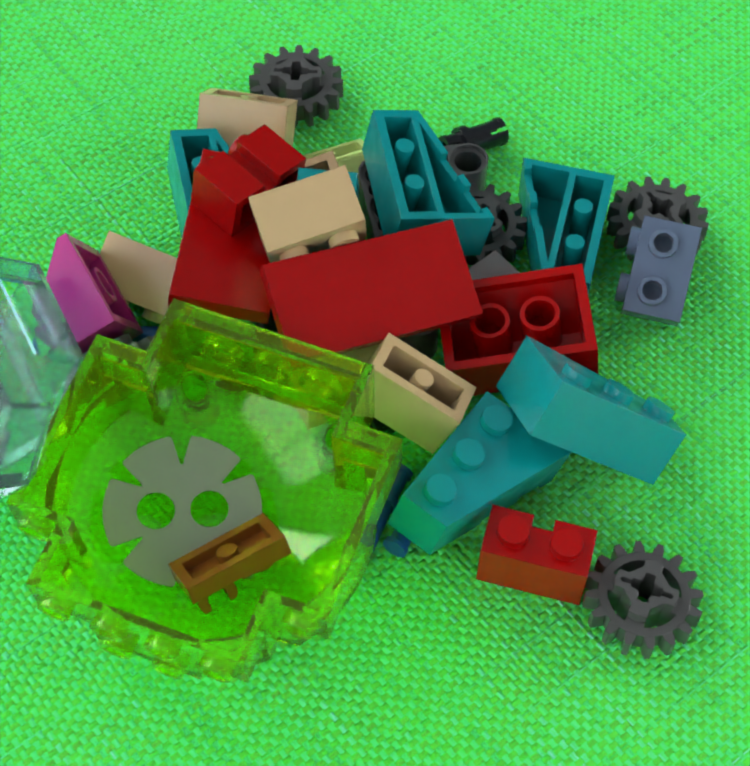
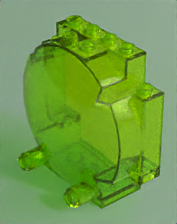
M175 298L169 306L147 351L97 334L6 501L18 523L17 528L21 532L36 540L47 541L26 581L28 588L38 603L37 608L44 614L63 622H68L71 616L89 622L90 629L94 631L98 640L101 641L99 646L104 651L125 660H130L132 654L152 661L151 667L156 671L179 680L183 678L184 674L201 680L204 674L211 679L223 683H229L232 677L248 683L256 664L270 660L279 642L300 646L315 635L329 640L340 611L358 588L367 570L374 549L377 522L402 464L403 439L369 428L375 416L374 365ZM168 436L173 440L180 464L184 462L191 436L215 441L239 456L240 462L222 483L249 474L254 475L262 499V513L284 534L291 550V554L276 561L267 570L233 582L237 587V598L231 600L223 589L210 595L208 602L211 605L212 611L208 614H205L196 603H192L177 581L173 587L156 584L136 575L124 565V559L142 540V537L117 546H110L104 530L102 508L109 481L116 479L142 486L123 466V461L143 445ZM205 491L198 494L191 504L193 519L205 527H214L221 524L228 514L226 499L214 491ZM161 493L146 495L137 506L139 521L151 529H160L167 526L175 514L172 500Z

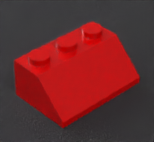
M583 264L472 280L483 314L476 319L440 328L445 368L477 387L473 396L483 395L487 391L489 393L499 392L496 385L526 336L598 374V347Z

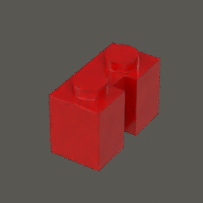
M264 124L249 135L239 136L230 146L228 154L222 151L214 157H206L197 165L193 172L191 203L228 235L233 237L255 222L248 197L297 181L298 168H305L306 157Z
M492 505L480 550L476 579L580 605L598 530L555 520L553 531L532 526L534 514Z

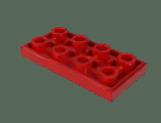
M203 149L200 162L206 157H214L220 152ZM190 202L169 291L168 305L268 324L271 307L259 269L263 264L269 263L256 223L253 222L231 237Z
M453 219L263 264L259 269L289 367L380 344L388 333L397 338H403L476 319L483 314Z

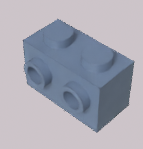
M644 215L641 228L631 227L625 254L634 256L630 274L621 272L614 299L615 301L623 302L621 314L677 326L680 323L702 231L701 227Z

